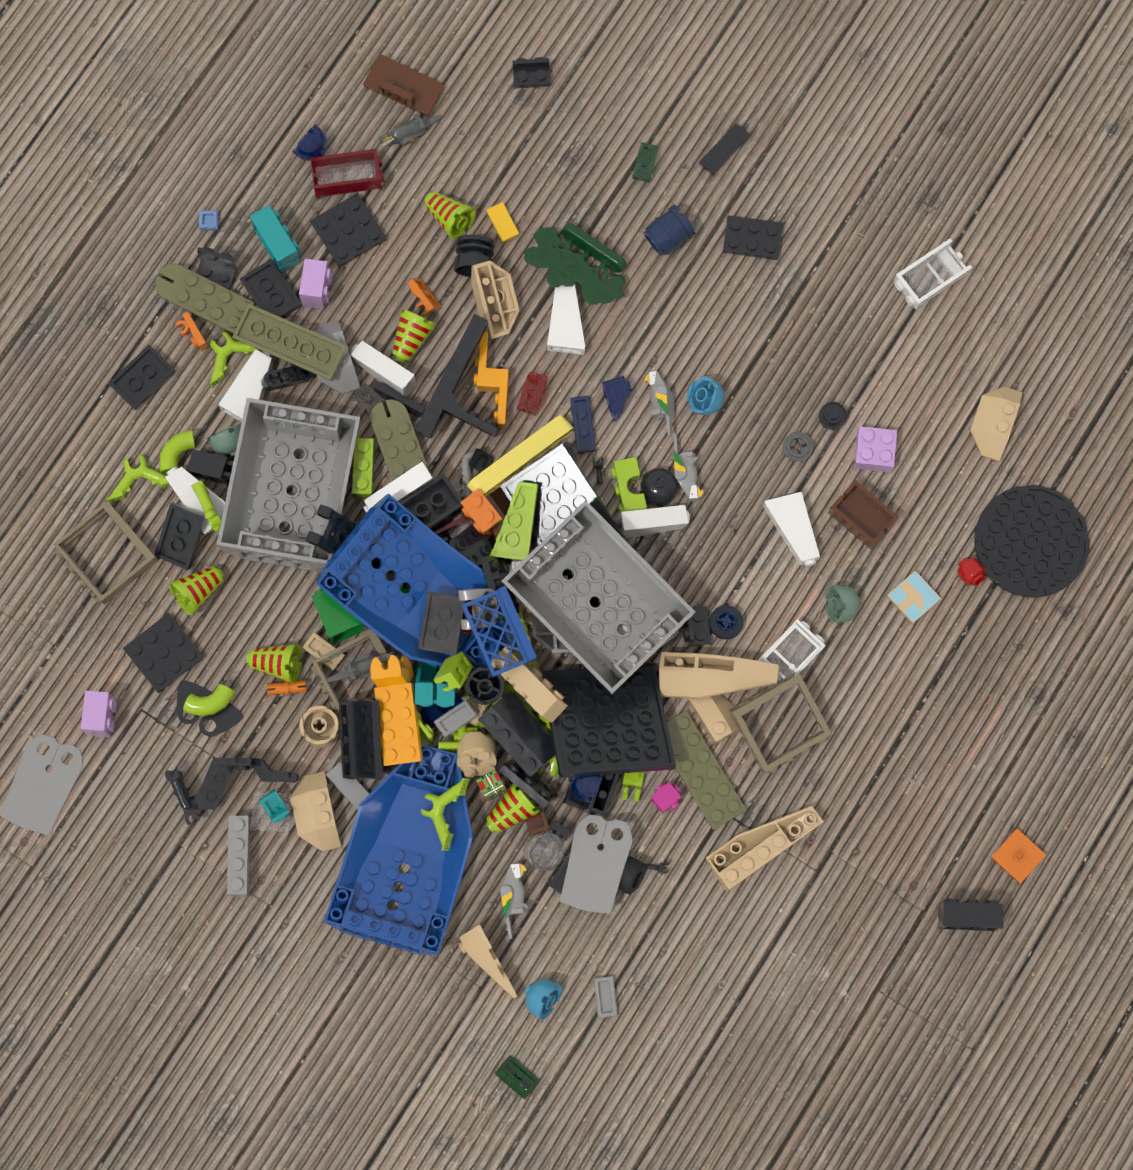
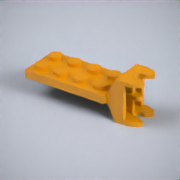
M391 655L388 664L382 666L380 659L375 657L371 662L370 670L371 679L378 687L374 688L375 699L379 701L381 709L379 716L382 729L380 736L383 748V765L389 766L423 761L417 707L415 705L414 683H410L414 677L412 662L406 656H402L399 661L397 656Z

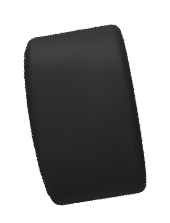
M628 856L618 889L626 894H632L644 878L647 868L646 864L632 856Z

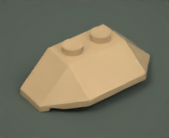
M492 261L472 265L471 285L479 316L488 320L487 323L489 325L486 331L489 337L493 339L509 334L519 313V306L510 273Z
M1004 386L981 396L970 429L981 456L1000 461L1020 406L1022 392Z
M323 771L306 775L290 797L298 836L322 852L340 848L342 846L326 773Z

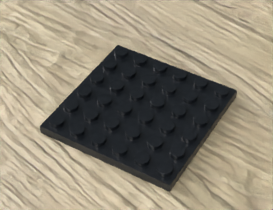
M655 664L640 666L613 694L587 668L542 671L543 675L541 677L543 679L546 678L554 685L552 689L559 691L564 696L563 701L568 705L553 723L549 722L560 778L675 770L676 763Z

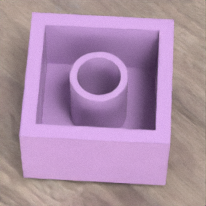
M304 260L299 291L302 306L325 309V303H329L330 292H328V285H332L333 275L327 261Z
M859 426L856 434L853 469L891 473L895 462L897 430Z
M85 690L81 730L86 735L111 737V732H114L115 721L113 720V713L117 711V701L109 692Z

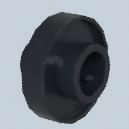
M829 402L822 406L819 412V421L824 428L837 430L846 422L847 413L843 405L837 402Z

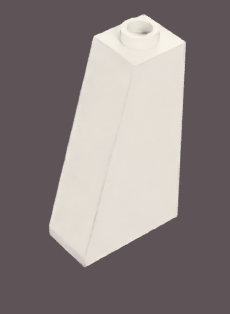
M575 283L571 287L560 285L555 288L547 351L585 355V342Z
M361 341L359 345L355 344L351 349V360L382 384L406 397L416 387L414 374L364 341Z
M255 349L218 404L223 412L242 422L246 399H263L266 389L261 385V380L273 367L270 354Z
M421 462L365 499V506L363 508L367 513L372 506L388 493L400 502L432 481L433 478L424 463Z
M174 467L167 472L168 476L165 478L183 505L205 515L191 487L198 480L182 467L178 469ZM207 488L210 493V499L222 519L225 502ZM207 519L202 531L205 536L213 531Z
M802 492L764 501V510L798 564H805L806 567L815 565L820 555Z
M685 505L620 512L614 518V521L626 539L682 529L689 524L690 515L686 511Z

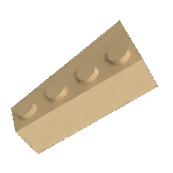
M504 647L498 656L507 658L510 649ZM512 651L508 660L517 663L523 659ZM494 658L492 666L500 670L503 668L505 661ZM532 662L500 674L514 686L513 688L520 695L526 698L525 700L543 718L551 723L568 706L563 701L564 696L559 691L552 689L554 685L546 678L543 679L541 677L543 673L536 667L533 668L531 666Z

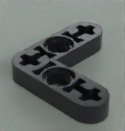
M290 363L291 367L267 372L261 380V385L264 389L273 391L309 382L314 373ZM303 370V372L308 373V375L306 376L305 374H301V371ZM283 374L291 375L292 381H286L283 378ZM268 378H269L271 381H272V380H275L274 383L272 384L271 382H268V381H267Z

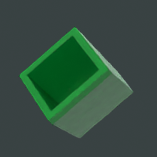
M318 589L311 596L332 645L368 630L363 623L322 589Z

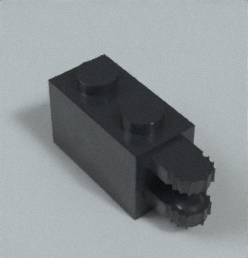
M193 449L186 471L194 477L226 485L231 477L234 461H230L228 459L229 456L223 453L215 455L207 449H201L200 451Z

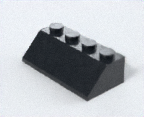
M512 690L492 705L478 719L529 777L537 774L555 757L552 734Z

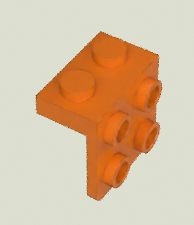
M479 488L460 502L463 505L461 509L463 513L475 521L473 523L474 527L483 535H492L493 533L490 529L503 519Z

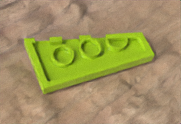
M518 482L508 512L503 520V525L496 538V543L491 551V557L524 560L530 554L538 484Z

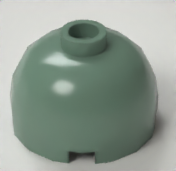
M241 423L221 430L216 435L213 434L207 437L209 445L217 454H229V457L235 455Z
M847 585L829 586L825 594V599H828L829 606L825 605V608L832 622H847L856 616L861 602L851 587Z

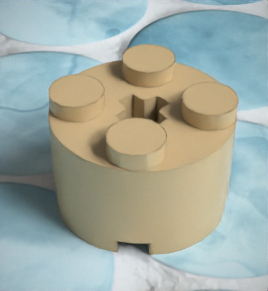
M325 706L311 707L300 719V732L309 745L324 748L337 741L340 734V723L335 713ZM319 723H322V725L325 726L322 727L321 731H318V729L316 728L319 726Z
M470 732L461 737L457 748V765L466 777L482 776L495 769L496 746L491 736H484L482 732Z

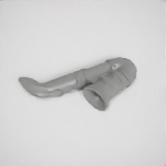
M474 451L466 453L462 458L463 485H460L459 479L451 482L462 500L472 493L467 485L472 480L469 463Z

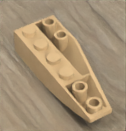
M661 652L659 666L661 697L699 699L777 685L780 666L762 661L721 655Z
M813 806L735 836L706 857V860L726 892H729L824 821Z

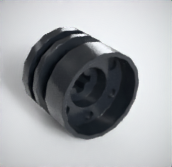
M473 234L462 235L456 239L457 247L455 252L458 255L454 261L455 273L471 278L472 265L486 261L493 262L491 258L494 256L493 249L495 248V241L493 239Z

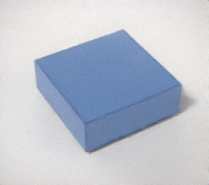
M218 210L199 211L200 231L218 230Z

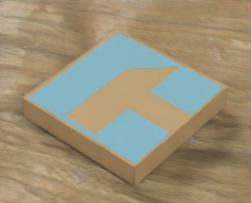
M916 571L887 595V598L911 624H914L941 600L938 594Z

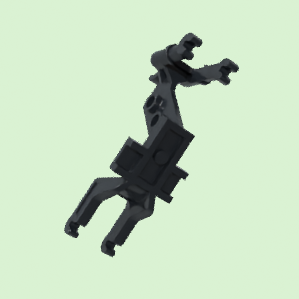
M213 758L199 792L190 797L188 789H186L182 780V771L167 770L165 773V777L170 781L175 792L174 795H176L184 811L187 825L191 824L189 820L190 815H195L196 820H200V816L195 810H216L230 779L232 766H236V770H250V766H253L263 782L295 783L298 781L299 775L298 773H293L291 778V773L288 771H272L268 764L260 758Z

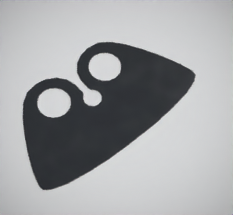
M183 680L180 681L178 687L177 715L183 723L193 724L200 716L195 715L191 720L183 717V707L188 696L192 693L199 697H206L213 692L195 683ZM229 703L216 714L202 717L199 729L204 735L214 737L239 723L243 719V714ZM207 720H213L216 723L214 731L207 732L204 729V723Z

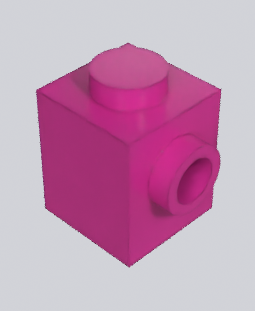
M668 782L665 785L661 783L654 789L656 793L650 798L663 814L668 809L673 811L680 805L679 800L681 796L679 794H681V791L675 784L671 785Z

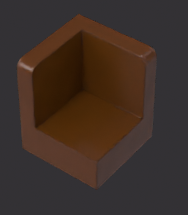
M540 811L539 814L525 820L530 837L549 832L544 811Z

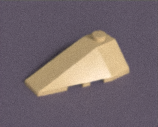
M480 924L459 937L461 942L458 945L463 954L467 952L469 957L513 999L518 998Z

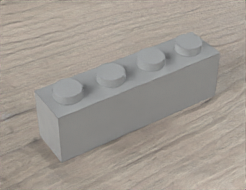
M229 816L227 895L229 897H249L251 818L249 816Z

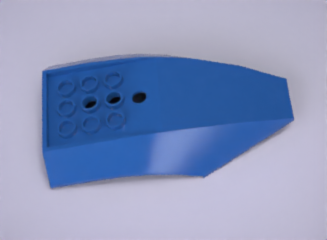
M389 493L369 509L324 565L315 583L361 623L403 655L412 660L442 666L445 659L453 655L418 649L428 591L459 596L458 590L488 589L482 568L475 565L436 535ZM374 558L380 560V566L377 569L372 567V560ZM389 570H392L395 574L392 581H388L386 578V573ZM404 582L410 585V591L406 594L400 590V586ZM472 606L467 607L470 615L473 616ZM498 615V621L495 625L504 628L505 623L502 616ZM489 626L478 628L477 632L486 635ZM491 627L488 637L499 640L502 631ZM461 630L458 653H464L473 666L472 670L478 666L487 665L472 630ZM504 632L501 642L511 646L512 640L510 635ZM486 639L484 648L486 651L494 653L497 643ZM499 645L496 655L501 652L504 646Z
M421 744L423 761L399 764L359 804L351 837L324 922L345 934L418 955H439L473 835L465 796H459L457 802L452 801L445 806L443 816L446 824L450 825L449 832L453 833V838L449 851L441 850L442 845L432 818L422 815L420 810L426 809L431 811L433 809V802L424 798L426 794L431 793L440 796L462 780L460 767L457 765V754ZM405 863L410 866V871L407 874L399 872L401 864ZM396 883H401L404 885V890L396 892L393 886ZM391 901H395L399 905L394 911L389 910L387 907Z

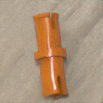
M306 680L294 683L287 681L267 683V689L275 688V690L267 691L268 696L278 694L288 696L289 693L307 692L306 687L298 688V686L306 685Z

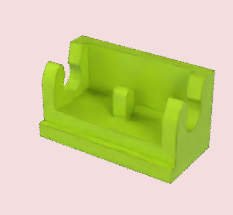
M460 652L445 659L433 680L436 684L443 681L449 684V686L444 687L443 691H450L454 688L459 689L464 684L473 666L464 653Z

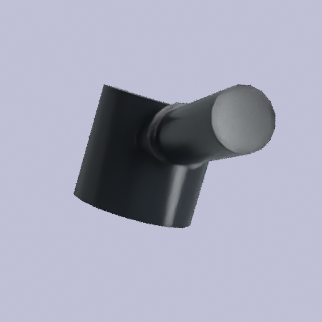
M602 456L601 463L599 464L595 462V457L593 458V467L597 472L598 484H603L602 468L604 466V458Z
M662 862L659 865L646 864V869L657 870L660 874H666L668 871H662L661 866L669 865V863Z

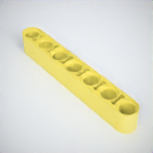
M560 414L474 477L467 487L472 493L479 488L487 497L498 489L500 485L514 477L569 436L574 427Z

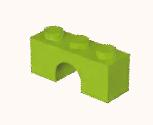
M356 438L352 486L354 499H367L373 495L375 443L374 439Z
M637 458L614 461L611 474L612 478H616L617 485L614 488L616 497L620 496L621 503L618 504L619 513L647 509L644 493L632 494L627 489V485L630 482L640 479Z

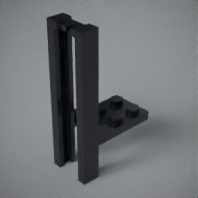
M476 314L473 315L415 429L418 433L431 439L445 412L495 438L498 432L496 423L488 419L482 421L479 419V415L471 410H468V412L463 411L453 395L489 325L487 323L488 320Z

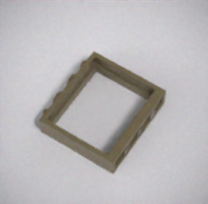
M105 501L53 544L57 549L54 551L61 560L64 558L69 563L66 565L73 574L77 572L81 577L78 581L85 589L89 586L93 591L90 595L97 603L101 601L104 605L158 561L108 501ZM108 514L146 560L105 594H102L67 553L65 548Z
M371 630L312 661L314 666L311 669L316 678L320 676L323 682L320 686L325 695L329 693L332 699L329 703L334 712L337 710L339 712V699L330 682L328 683L321 665L369 639L379 656L387 654L378 635Z
M797 672L781 679L777 685L769 686L728 710L760 770L765 773L776 771L780 764L793 761L795 759L794 756L810 751L812 749L811 746L816 743H824L828 740V736L832 735L806 684ZM797 684L822 731L766 763L742 716Z

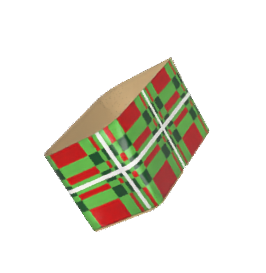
M495 769L476 780L488 801L494 800L507 792L502 779Z

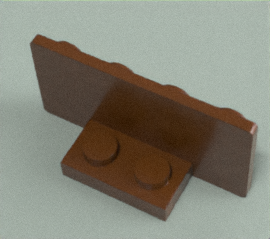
M381 54L376 59L363 83L364 87L425 116H429L444 89V84Z

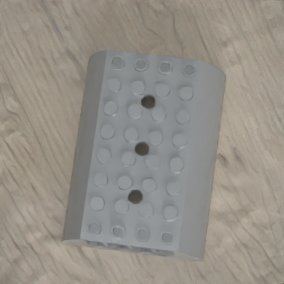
M247 398L217 546L224 552L240 559L315 572L321 571L332 555L317 546L309 544L305 539L309 531L322 536L325 532L329 520L316 514L320 505L328 506L342 515L360 417ZM296 451H303L305 456L302 459H296L294 457ZM289 487H296L298 491L295 495L290 496L287 494ZM288 523L290 525L289 531H280V525Z
M586 500L501 581L611 694L695 613L679 594ZM571 570L573 578L570 580L564 579L562 576L563 571ZM593 597L598 598L600 606L592 607L589 602L590 599ZM619 625L627 627L626 635L618 634L617 627Z

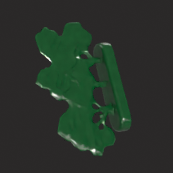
M567 223L562 229V234L567 240H561L558 231L554 227H539L533 234L538 246L524 250V260L526 263L535 268H549L546 278L551 288H557L560 285L571 287L575 282H579L582 286V296L589 305L611 303L614 298L620 299L622 296H625L622 290L625 285V278L618 274L610 275L607 270L608 267L616 273H621L627 266L624 258L572 223ZM572 243L585 252L572 251ZM588 255L601 262L600 266L589 265L586 262V257ZM601 269H603L602 273H605L604 280H601L599 277Z

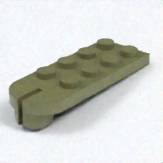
M178 264L165 266L159 272V277L157 276L156 291L162 299L231 334H234L247 304L254 306V302ZM164 278L174 281L173 284L164 280Z
M386 400L385 403L391 417L387 418L382 402L378 403L371 412L370 420L391 480L394 481L421 462L424 463L429 471L406 407L399 401Z

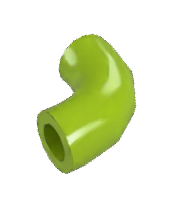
M193 430L176 434L165 443L160 453V473H167L174 467L178 469L180 455L186 450L195 449Z
M218 684L216 690L209 696L199 697L191 693L184 704L183 711L198 716L214 715L229 704L236 692L227 686Z

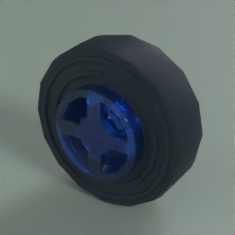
M722 605L711 613L709 627L716 637L732 639L741 632L743 617L741 612L735 607Z

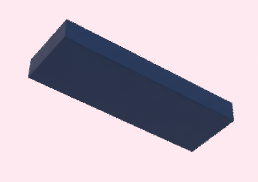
M589 396L572 397L570 402L577 454L596 452Z

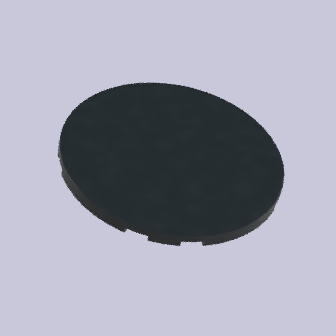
M1042 486L1014 487L996 496L982 511L974 532L976 557L985 568L987 577L1006 592L1021 597H1046L1065 589L1082 571L1089 552L1087 526L1082 515L1065 496Z

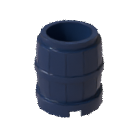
M675 204L669 207L667 212L656 217L643 232L647 241L660 256L663 254L667 255L674 249L679 248L688 238L696 235L691 222L685 214L682 215L677 212L680 208Z

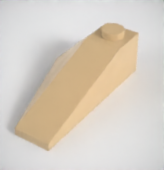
M722 695L699 699L687 698L713 745L739 732L736 723L728 711L735 706Z

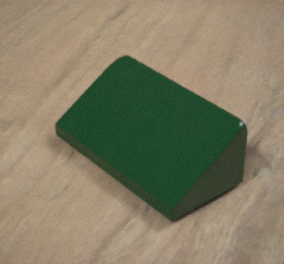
M511 1055L495 1072L499 1079L523 1099H526L540 1082L538 1078Z

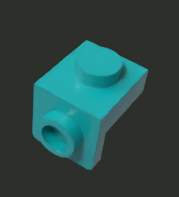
M275 789L258 799L273 823L276 821L280 822L287 817L289 810Z

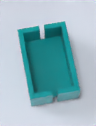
M268 205L249 216L254 231L281 274L300 264L299 256L301 254L295 240L291 239L286 225H282L281 218L276 209L272 210Z
M419 661L415 681V705L428 707L437 704L444 708L454 706L456 688L450 691H443L444 687L449 686L446 681L439 684L435 683L433 679L436 676V665Z

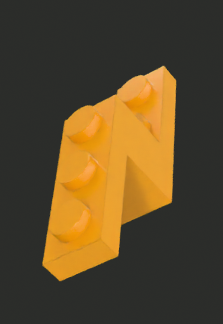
M485 332L477 347L479 349V356H475V367H478V374L474 373V385H477V391L499 392L495 395V404H498V411H494V422L497 423L498 429H505L509 371L508 369L487 368L489 335L488 332Z

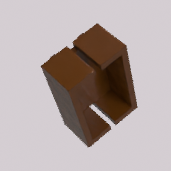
M856 480L828 511L834 519L871 550L899 518Z

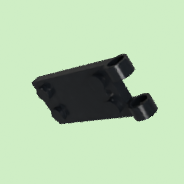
M320 505L316 514L329 520L325 532L322 536L309 531L305 541L333 555L357 524L334 511V509ZM374 558L372 560V567L377 569L380 566V560Z

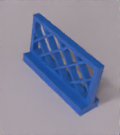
M506 586L461 605L492 678L523 664L535 661L537 657ZM496 597L498 602L496 610L485 606L487 599ZM472 605L481 607L478 618L470 615L467 607ZM483 609L494 613L491 623L480 619ZM496 614L505 618L504 628L493 624ZM478 621L489 625L486 635L477 632L476 626ZM491 627L502 631L499 640L488 637ZM504 632L513 636L514 640L511 646L501 642ZM486 639L497 643L494 653L485 650L484 644ZM499 645L510 649L507 658L496 655ZM512 650L521 654L523 660L516 663L508 659ZM494 657L505 661L503 668L498 671H494L492 666Z

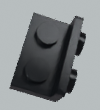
M537 57L532 60L519 58L512 61L514 89L551 86L549 59Z

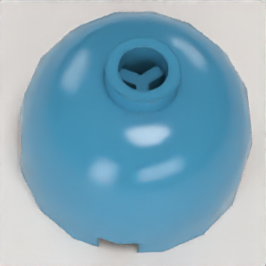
M699 377V380L697 382L693 381L688 389L687 402L691 406L689 408L697 414L711 415L717 412L724 403V389L719 382L710 377Z
M540 979L533 985H528L525 990V1003L529 1012L536 1018L546 1019L554 1010V1008H551L554 1001L558 1002L560 999L562 986L550 979Z

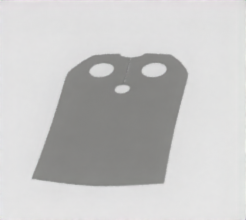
M43 734L29 742L24 750L14 780L0 811V816L24 829L50 835L57 817L81 772L82 756L80 749L69 743L59 744L56 738ZM46 743L49 745L50 750L46 755L38 753L37 747L39 744ZM63 754H73L74 761L70 765H65L62 762ZM47 765H51L53 767V770L51 772L46 771Z
M588 815L577 825L559 902L584 911L611 914L620 879L632 845V834L626 822L617 819L606 821L602 816ZM590 823L598 825V831L594 835H589L586 831V827ZM616 828L623 831V837L618 841L613 840L611 837L612 831ZM602 843L604 845V849L602 851H599L597 849L598 844Z

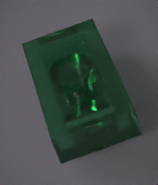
M641 142L632 179L650 183L659 146Z

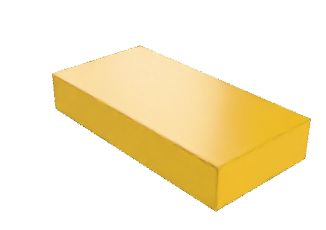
M503 202L486 209L502 243L519 236V232Z

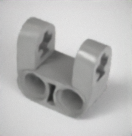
M486 588L458 590L459 600H474L494 592V590ZM496 597L487 599L485 606L496 610ZM472 605L473 616L478 618L481 607ZM483 609L480 619L491 623L494 613ZM496 614L493 624L497 623L498 614ZM467 618L461 619L462 630L471 629ZM478 621L476 629L488 627L489 625Z

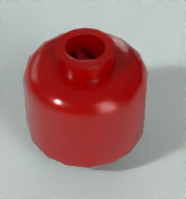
M964 558L959 562L957 574L966 585L977 586L983 582L986 570L976 558Z

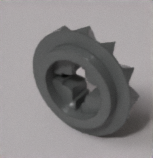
M794 432L785 438L783 451L786 457L792 461L802 462L812 454L813 443L808 435L802 432ZM796 440L799 446H804L801 448L800 453L796 449H791L795 447Z

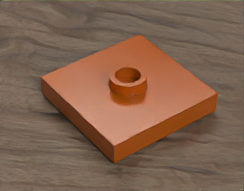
M1015 829L990 858L1015 881L1021 884L1046 854L1020 830Z

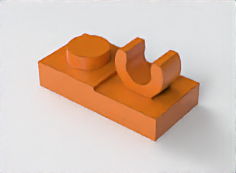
M412 278L407 283L411 288V293L421 300L416 307L421 308L423 305L425 306V311L422 315H429L432 311H439L442 308L421 278Z
M188 311L182 314L184 321L180 320L175 325L177 328L180 326L185 327L180 332L181 336H186L190 330L193 336L190 340L194 347L199 346L202 352L208 346Z

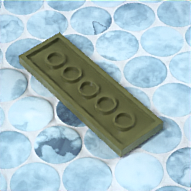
M247 304L232 336L235 340L332 382L349 348L342 343L251 304Z
M685 711L667 721L676 763L675 769L711 829L715 830L746 812V808L688 712Z

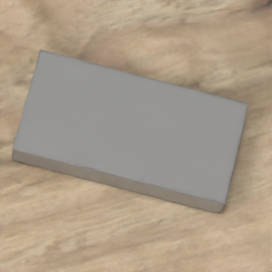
M467 700L435 720L434 724L446 739L475 719L477 714Z
M613 976L594 978L598 1018L618 1016Z

